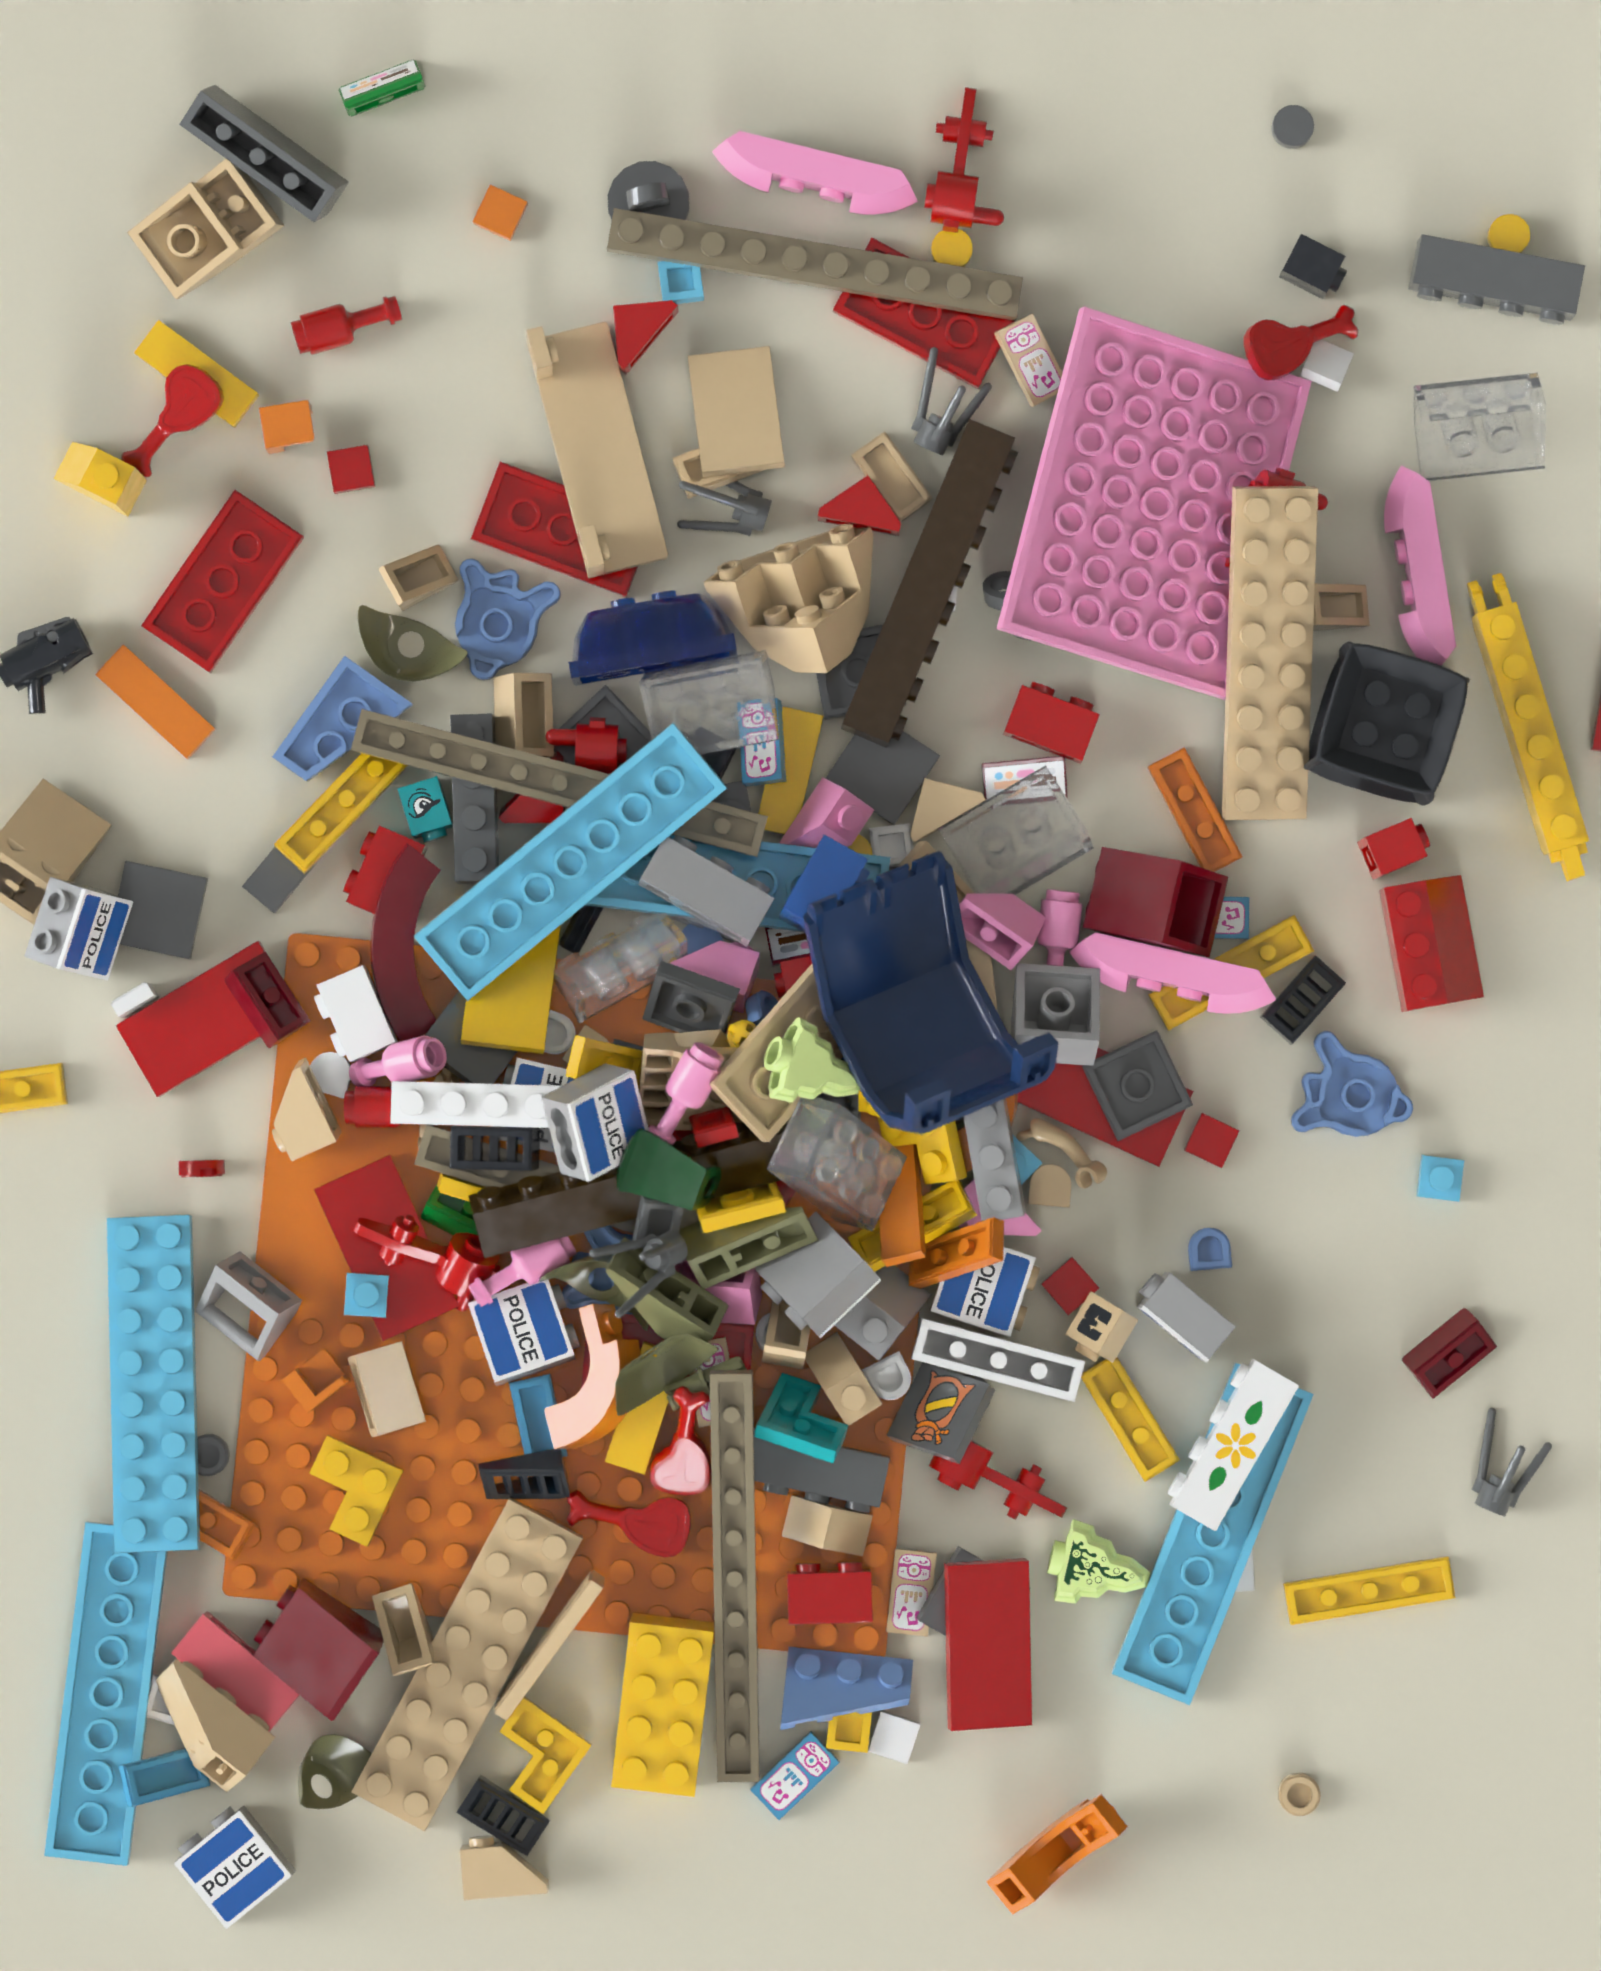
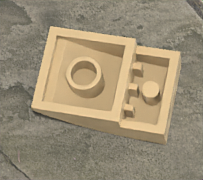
M225 159L196 183L190 182L127 233L174 298L179 299L234 264L285 225L247 173Z

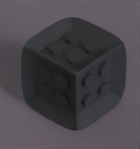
M1350 641L1344 643L1339 649V658L1329 676L1309 741V761L1304 765V769L1310 770L1328 780L1378 796L1403 802L1418 803L1422 806L1431 803L1434 799V792L1445 772L1465 707L1470 679L1446 667L1396 651L1367 644H1354Z

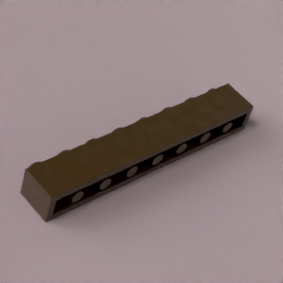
M968 420L843 720L842 730L886 748L891 738L899 741L908 720L907 717L901 715L907 700L915 703L924 681L917 677L922 662L931 664L940 643L932 639L938 624L947 626L955 607V603L948 601L954 586L962 589L971 568V565L964 563L970 548L978 551L987 527L980 525L986 510L994 513L1003 491L997 488L996 484L1001 472L1010 474L1018 455L1017 451L1011 449L1015 437L974 420Z
M795 1114L790 1117L770 1142H762L744 1123L735 1122L738 1138L698 1148L692 1133L683 1137L682 1140L676 1141L673 1145L705 1168L714 1165L720 1167L721 1179L713 1198L810 1173L801 1129ZM617 1166L591 1181L560 1174L559 1171L542 1177L537 1175L527 1176L518 1183L503 1187H485L478 1191V1193L469 1195L468 1198L483 1256L486 1258L637 1218L641 1196L620 1192L617 1189L616 1177L619 1167ZM713 1177L708 1181L703 1193V1197L710 1189Z

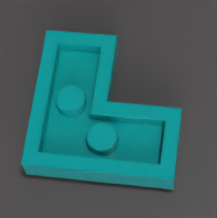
M781 1373L758 1420L754 1437L834 1463L846 1438L848 1425L812 1413L819 1398L821 1385Z

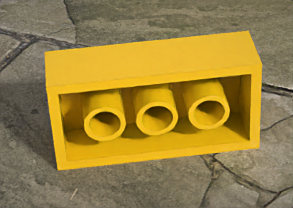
M632 1613L611 1787L695 1797L714 1637V1622Z

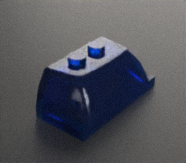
M671 590L654 593L651 595L652 600L638 603L635 602V598L614 600L610 602V608L595 610L584 616L574 638L572 661L568 662L571 679L574 686L738 658L734 633H731L723 614L705 595L700 593L676 596V591Z

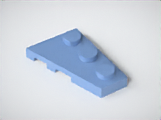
M344 656L272 757L308 782L351 751L361 709L396 718L413 706V704Z
M789 1647L780 1730L795 1728V1724L814 1720L817 1723L830 1721L834 1716L854 1712L865 1714L909 1705L913 1660Z

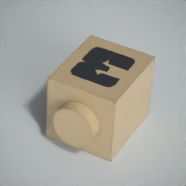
M1090 1292L1065 1335L1078 1342L1074 1350L1096 1362L1098 1357L1102 1356L1113 1363L1138 1319L1095 1293Z

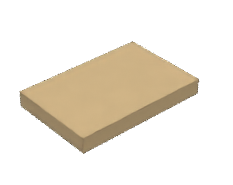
M770 346L687 356L702 477L785 467Z

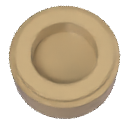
M1292 1773L1286 1776L1278 1787V1800L1285 1811L1292 1815H1308L1317 1808L1320 1802L1319 1786L1307 1774Z

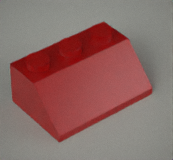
M1456 875L1428 879L1380 889L1379 894L1401 1012L1483 998V988L1462 876Z

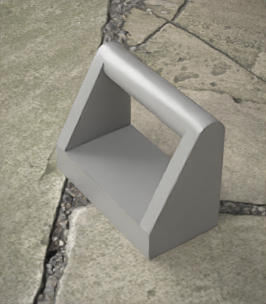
M239 1251L215 1265L195 1312L253 1358L260 1361L265 1357L297 1313L302 1299ZM225 1289L266 1321L259 1339H256L214 1305Z

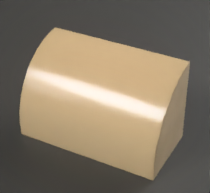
M510 673L493 677L495 744L546 758L553 757L554 745H550L545 739L547 731L553 729L552 673Z
M402 1341L347 1357L371 1437L426 1422Z

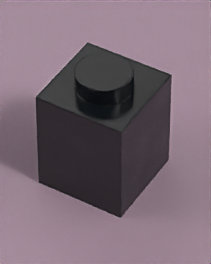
M1301 234L1279 278L1324 299L1328 290L1336 293L1343 281L1347 270L1340 266L1346 256Z

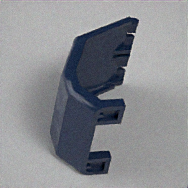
M940 851L912 861L911 870H909L910 866L908 864H904L876 876V883L873 879H868L840 891V899L834 893L808 904L807 913L803 916L822 1017L865 1099L890 1128L917 1134L932 1131L1045 1081L1055 1069L1059 1044L1050 1032L1018 1044L1006 1030L969 959L953 868Z

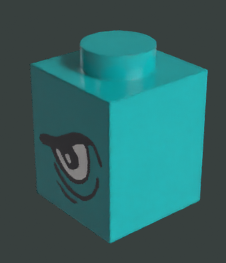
M437 776L397 788L408 826L414 839L422 837L423 842L428 843L448 836L446 829L453 827V821L440 779Z

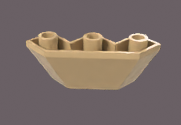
M842 524L832 528L830 531L796 542L780 544L772 550L741 560L725 562L717 567L715 574L704 581L705 589L756 651L793 672L828 673L851 655L869 614L873 532L871 527L853 528L852 524Z

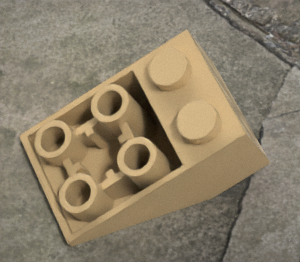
M42 779L0 831V902L35 925L49 878L54 877L74 882L112 825L47 780Z
M176 1658L155 1680L159 1692L193 1766L225 1792H228L246 1777L275 1739V1736L268 1731L269 1726L263 1719L255 1714L247 1715L235 1705L237 1703L235 1698L230 1693L219 1687L214 1689L202 1679L204 1677L203 1673L196 1666L187 1661L182 1663Z

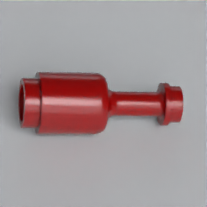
M385 296L383 297V304L353 313L348 312L344 305L336 304L299 315L300 320L291 322V327L300 354L310 352L311 355L352 343L354 341V332L358 328L389 320L390 324L393 325L396 321L402 320L396 296L389 298Z
M356 1086L355 1090H346L344 1095L345 1123L355 1124L356 1128L401 1127L402 1124L391 1123L392 1086Z

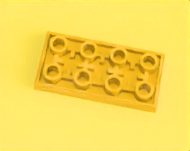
M561 925L470 1000H466L461 1044L544 1054Z

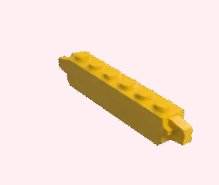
M1502 573L1492 575V587L1499 603V607L1487 610L1483 591L1476 580L1468 582V593L1475 613L1471 618L1473 629L1543 855L1548 854L1551 864L1560 861L1566 881L1583 877L1585 872L1580 855L1588 853L1586 842L1589 841L1517 602L1512 603Z

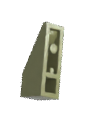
M802 1206L785 1208L786 1212L708 1233L703 1232L699 1221L680 1229L679 1234L687 1245V1262L703 1289L709 1288L818 1241V1237Z
M624 1237V1238L620 1241V1243L626 1242V1241H630V1240H628L627 1238ZM642 1248L614 1254L605 1271L627 1299L658 1273L657 1269H651L644 1260L640 1259L639 1255L644 1250ZM675 1270L674 1275L664 1279L634 1307L656 1334L664 1339L672 1335L688 1333L709 1342L714 1337L729 1305Z

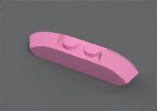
M739 131L727 138L712 151L720 163L732 175L742 182L765 192H769L774 180L780 182L779 188L790 192L803 193L804 188L819 191L820 198L831 202L843 203L844 198L852 199L849 212L867 215L898 211L918 202L902 170L743 131Z
M1401 466L1390 485L1384 509L1385 533H1399L1400 539L1394 540L1395 556L1398 565L1404 564L1407 579L1401 581V594L1404 605H1411L1412 612L1398 615L1404 637L1415 656L1442 666L1455 649L1456 642L1431 485L1428 480L1417 472Z
M1096 932L1082 940L1069 951L1081 967L1100 969L1101 983L1126 992L1131 978L1137 979L1136 987L1160 992L1161 986H1168L1178 989L1176 996L1193 1001H1201L1202 995L1209 996L1207 1011L1223 1014L1252 1011L1276 1000L1259 970Z

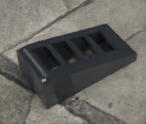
M1315 955L1276 1000L1263 1012L1260 1018L1291 1045L1308 1028L1346 982ZM1313 970L1331 985L1327 992L1309 977ZM1302 983L1307 985L1321 998L1316 1004L1298 989ZM1291 995L1296 997L1310 1010L1305 1016L1287 1001ZM1281 1007L1299 1022L1295 1028L1276 1013Z
M451 1126L450 1169L534 1171L539 1169V1128ZM466 1136H473L472 1160H465ZM483 1136H489V1160H483ZM501 1137H507L506 1160H500ZM518 1137H523V1161H517Z
M550 1449L478 1464L486 1499H560L570 1497L568 1476L561 1449ZM493 1476H502L503 1483L495 1484ZM511 1476H519V1479L512 1481Z
M482 1775L479 1776L456 1812L528 1856L550 1822L548 1818ZM484 1792L492 1797L480 1814L473 1809ZM498 1801H501L506 1806L495 1823L487 1818ZM514 1809L520 1815L509 1832L501 1827ZM527 1818L534 1821V1824L523 1841L515 1836Z

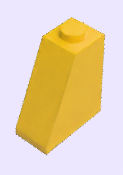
M75 442L71 443L54 477V480L127 517L147 481L130 464L98 448Z

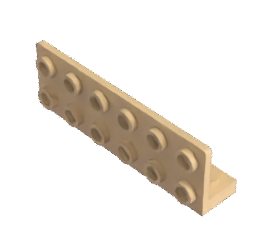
M601 322L545 336L542 326L526 330L527 346L588 578L667 559L666 543L608 324Z

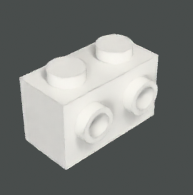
M359 966L317 984L320 994L314 996L322 1018L330 1017L336 1032L331 1034L330 1037L340 1058L347 1055L349 1062H355L398 1042L384 1014L374 983L366 966Z

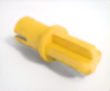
M740 1020L731 1024L727 1034L729 1045L731 1047H739L757 1026L747 1020Z

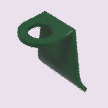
M640 1128L631 1137L622 1154L616 1177L617 1189L620 1192L644 1196L692 1211L705 1207L711 1201L720 1183L721 1169L715 1165L705 1168L664 1139ZM713 1177L710 1189L703 1197L705 1187L708 1181Z

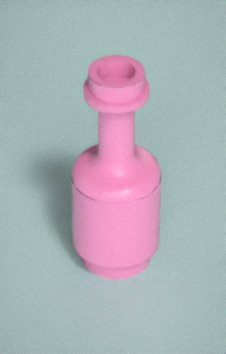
M1047 889L1046 899H1041L1040 913L1046 919L1037 936V942L1048 950L1047 965L1063 966L1065 952L1073 949L1079 942L1083 904L1079 903L1080 893Z
M425 1035L389 1045L385 1049L382 1060L372 1062L368 1058H361L352 1063L349 1068V1077L356 1086H372L377 1078L387 1076L390 1081L405 1082L435 1076L445 1066L447 1059L446 1050L438 1039Z
M695 1042L691 1049L685 1050L666 1084L665 1090L672 1097V1101L658 1126L651 1125L648 1129L649 1132L674 1145L676 1139L672 1134L687 1108L699 1109L704 1105L712 1090L710 1083L721 1072L720 1068L724 1057L719 1052L699 1042Z
M568 1236L513 1250L510 1253L512 1263L485 1281H481L477 1277L474 1279L475 1282L468 1285L480 1307L487 1303L490 1305L493 1303L492 1295L515 1281L523 1279L529 1285H534L546 1273L570 1263L569 1258L577 1253Z

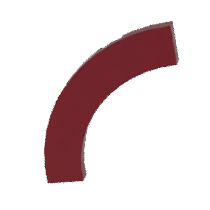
M407 843L393 862L383 882L375 916H373L370 940L371 968L375 989L384 1014L399 1041L426 1035L436 1021L423 997L417 979L414 963V935L423 900L432 882L441 870Z

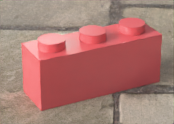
M208 1611L202 1614L171 1652L180 1662L187 1661L196 1666L203 1673L204 1677L202 1679L214 1689L219 1687L230 1693L237 1702L235 1705L247 1715L255 1714L263 1719L269 1726V1732L299 1697L297 1692L253 1656L256 1650Z

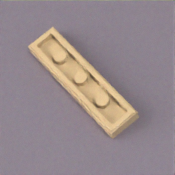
M595 1570L588 1573L497 1698L494 1708L495 1714L506 1721L600 1594L604 1587L605 1577Z

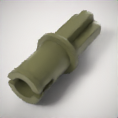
M736 1356L705 1370L699 1367L697 1368L698 1373L663 1386L665 1394L668 1395L667 1399L672 1410L676 1411L680 1408L673 1398V1392L677 1388L684 1386L691 1392L704 1391L710 1398V1371L747 1370L743 1360Z

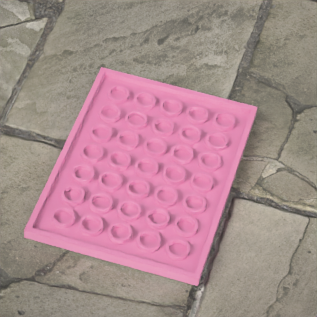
M1088 307L1080 308L997 630L1226 700L1229 568L1225 567V562L1230 557L1232 486H1248L1265 469L1274 473L1276 468L1289 471L1312 381L1291 374L1277 380L1266 381L1255 373L1246 359Z

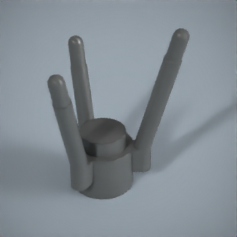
M932 347L926 366L917 416L911 429L918 432L913 442L934 453L944 455L948 446L953 447L958 434L983 402L992 385L990 383L984 384L955 424L951 422V419L966 392V388L963 385L958 387L943 417L931 413L927 420L926 414L938 355V349Z
M681 481L679 483L681 489L733 507L732 519L739 520V523L680 520L677 526L683 529L737 532L750 536L752 529L760 532L763 531L772 500L762 498L763 492L750 489L738 481L726 485L742 494L738 496V499L699 485Z
M673 1230L667 1231L659 1236L650 1234L641 1239L590 1250L589 1254L591 1257H599L644 1248L643 1252L639 1255L640 1259L644 1260L651 1269L658 1270L656 1275L616 1310L615 1316L617 1318H621L664 1279L674 1275L675 1265L686 1259L688 1254L687 1245L678 1232Z
M1490 1408L1485 1423L1478 1474L1472 1490L1479 1493L1475 1501L1476 1505L1498 1515L1506 1516L1509 1507H1515L1521 1492L1552 1448V1444L1546 1442L1516 1485L1511 1481L1525 1452V1447L1522 1445L1518 1446L1503 1478L1491 1474L1489 1481H1487L1486 1477L1496 1410Z

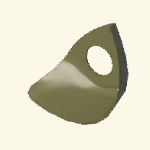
M365 605L359 606L357 619L364 647L373 663L381 671L393 678L412 682L431 679L460 664L468 654L467 650L456 646L437 631L419 621L379 612ZM410 631L417 632L424 640L423 651L420 655L413 658L405 657L398 649L399 638L404 633Z
M613 1255L586 1256L546 1273L539 1280L541 1282L557 1278L568 1283L589 1298L597 1301H606L617 1307H621L628 1300L615 1283L610 1289L604 1291L593 1288L589 1283V1274L597 1268L607 1269ZM633 1307L628 1312L632 1313L643 1330L647 1331V1321Z
M688 1333L672 1335L652 1347L621 1369L615 1381L617 1415L622 1416L664 1391L663 1386L685 1378L718 1351V1348Z
M331 1734L316 1739L308 1749L299 1768L298 1792L300 1805L309 1809H332L358 1797L351 1791L372 1753L359 1743L345 1736ZM314 1775H322L330 1782L332 1794L329 1798L318 1796L312 1789L311 1778Z

